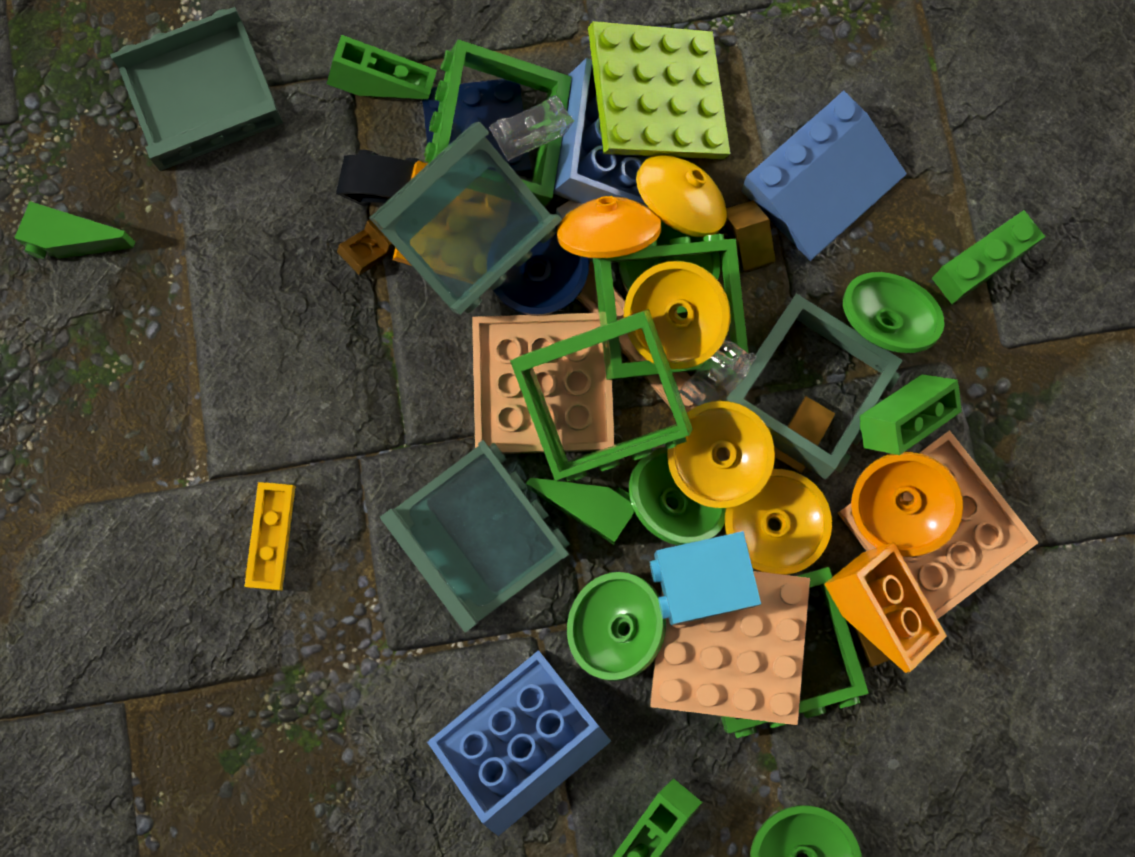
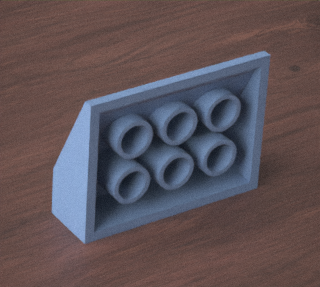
M586 58L568 75L572 79L553 194L583 204L603 196H613L631 199L646 205L639 193L636 175L643 162L653 156L604 154L592 60Z
M843 91L746 176L741 191L751 201L754 200L769 220L811 261L903 179L907 173L869 115Z
M538 650L427 743L480 821L499 836L602 750L611 740Z

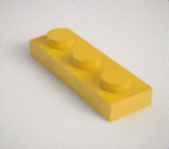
M258 482L244 585L246 588L283 591L296 488L293 485Z

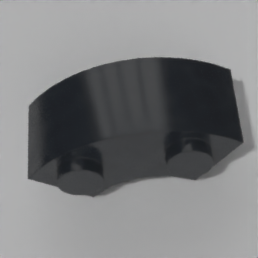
M359 150L358 154L344 156L336 194L362 206H383L411 180L414 164L417 161H423L417 158L402 160L381 156L370 150Z

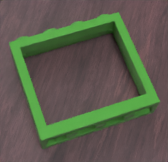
M458 39L451 51H445L444 60L441 64V70L445 71L444 81L440 80L435 94V100L440 103L438 112L434 111L430 121L429 131L434 132L432 143L428 142L425 149V162L429 164L449 145L463 66L546 92L547 96L533 181L522 180L540 203L545 206L553 197L572 77ZM486 169L466 187L467 189L525 205L496 171Z
M724 234L704 236V242L691 243L690 237L670 239V245L657 246V241H654L648 247L625 256L593 258L600 326L617 320L611 263L721 253L724 290L729 301L731 313L729 326L731 352L715 353L711 358L697 366L687 369H671V371L676 373L750 364L736 239L724 240ZM619 336L602 342L606 380L658 375L655 364L650 361L622 363Z
M649 309L510 360L555 481L565 477L567 482L574 479L576 481L587 476L586 470L599 467L600 471L614 468L620 464L618 459L630 455L633 460L644 458L653 453L652 448L665 444L667 449L676 447L678 444L687 442L685 437L689 436L693 430ZM642 328L676 424L568 461L533 367Z
M829 567L798 575V577L810 578L809 588L818 585L821 587L851 686L800 700L799 713H804L805 718L826 713L824 706L838 703L839 708L860 703L859 696L869 694L846 619L841 615L824 585L832 578ZM721 716L725 732H735L736 738L754 734L757 732L755 726L768 723L767 721ZM769 722L771 728L786 725L783 723Z

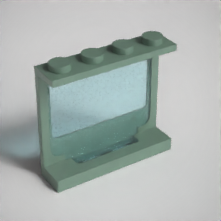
M481 122L471 124L369 217L448 307L460 315L464 311L466 314L473 311L482 302L480 296L489 288L494 290L507 279L505 273L514 264L518 267L525 263L532 255L530 250L539 241L545 243L557 232L555 226L562 221L559 215L550 214L488 141L485 136L489 132Z
M484 440L478 443V447L395 509H390L380 516V519L465 633L561 559L567 557L569 553L565 548L570 545L558 527L552 531L546 524L544 519L549 515L539 501L535 499L533 502H530L522 492L528 487L518 473L514 471L509 474L501 464L506 460V457L497 445L492 443L488 446Z

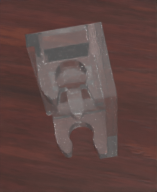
M555 95L543 101L542 104L510 118L499 119L491 124L489 128L506 159L510 160L564 136L574 120L572 116H569L561 100Z
M725 341L722 347L732 354L733 359L718 350L681 387L679 393L697 406L712 401H723L744 380L757 356L753 353L748 354L731 341Z

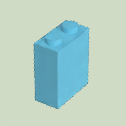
M743 531L656 550L654 553L655 560L650 561L654 583L661 582L664 596L658 597L661 615L663 619L669 618L671 626L761 605Z

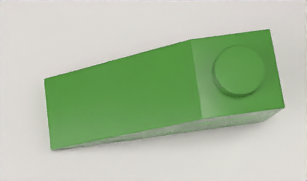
M341 35L332 61L327 85L358 96L428 99L437 70Z
M31 201L15 235V239L25 246L24 251L40 259H45L46 255L61 259L130 249L135 245V241L123 230Z
M529 478L526 483L529 490L612 545L616 543L635 514L629 493L619 487L614 491L609 487Z
M673 778L657 794L613 857H661L696 812L702 801Z

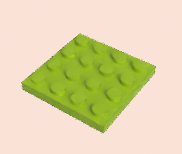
M596 21L590 24L588 33L604 154L670 155L707 159H725L730 155L713 31Z

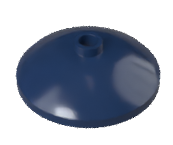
M534 215L516 219L500 230L489 247L486 259V272L538 224V220ZM556 232L545 243L539 241L530 250L532 255L525 263L518 267L514 264L505 273L507 279L493 290L503 304L518 313L531 316L553 314L568 307L582 292L588 277L589 258L572 254L562 248L558 242ZM535 268H543L545 273L540 277L534 276L532 272Z

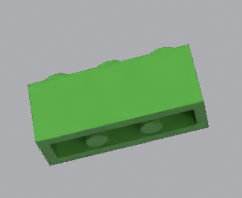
M1023 210L942 266L932 277V280L953 305L1032 250L1045 236L1025 210Z
M922 374L859 416L860 430L862 432L864 448L901 455L962 412L958 380Z

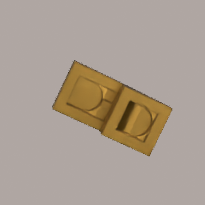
M368 220L364 230L339 244L337 253L358 275H361L394 251L395 246L371 220Z
M805 396L787 426L818 446L836 413ZM775 447V458L800 473L803 472L804 465Z

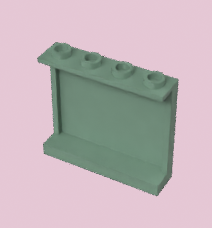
M235 7L218 10L212 16L198 21H189L180 28L167 33L155 34L149 40L136 45H126L119 51L110 54L120 70L148 146L145 148L149 158L159 171L283 124L245 26Z

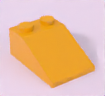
M894 542L861 553L824 584L841 615L905 673L911 672L947 637Z

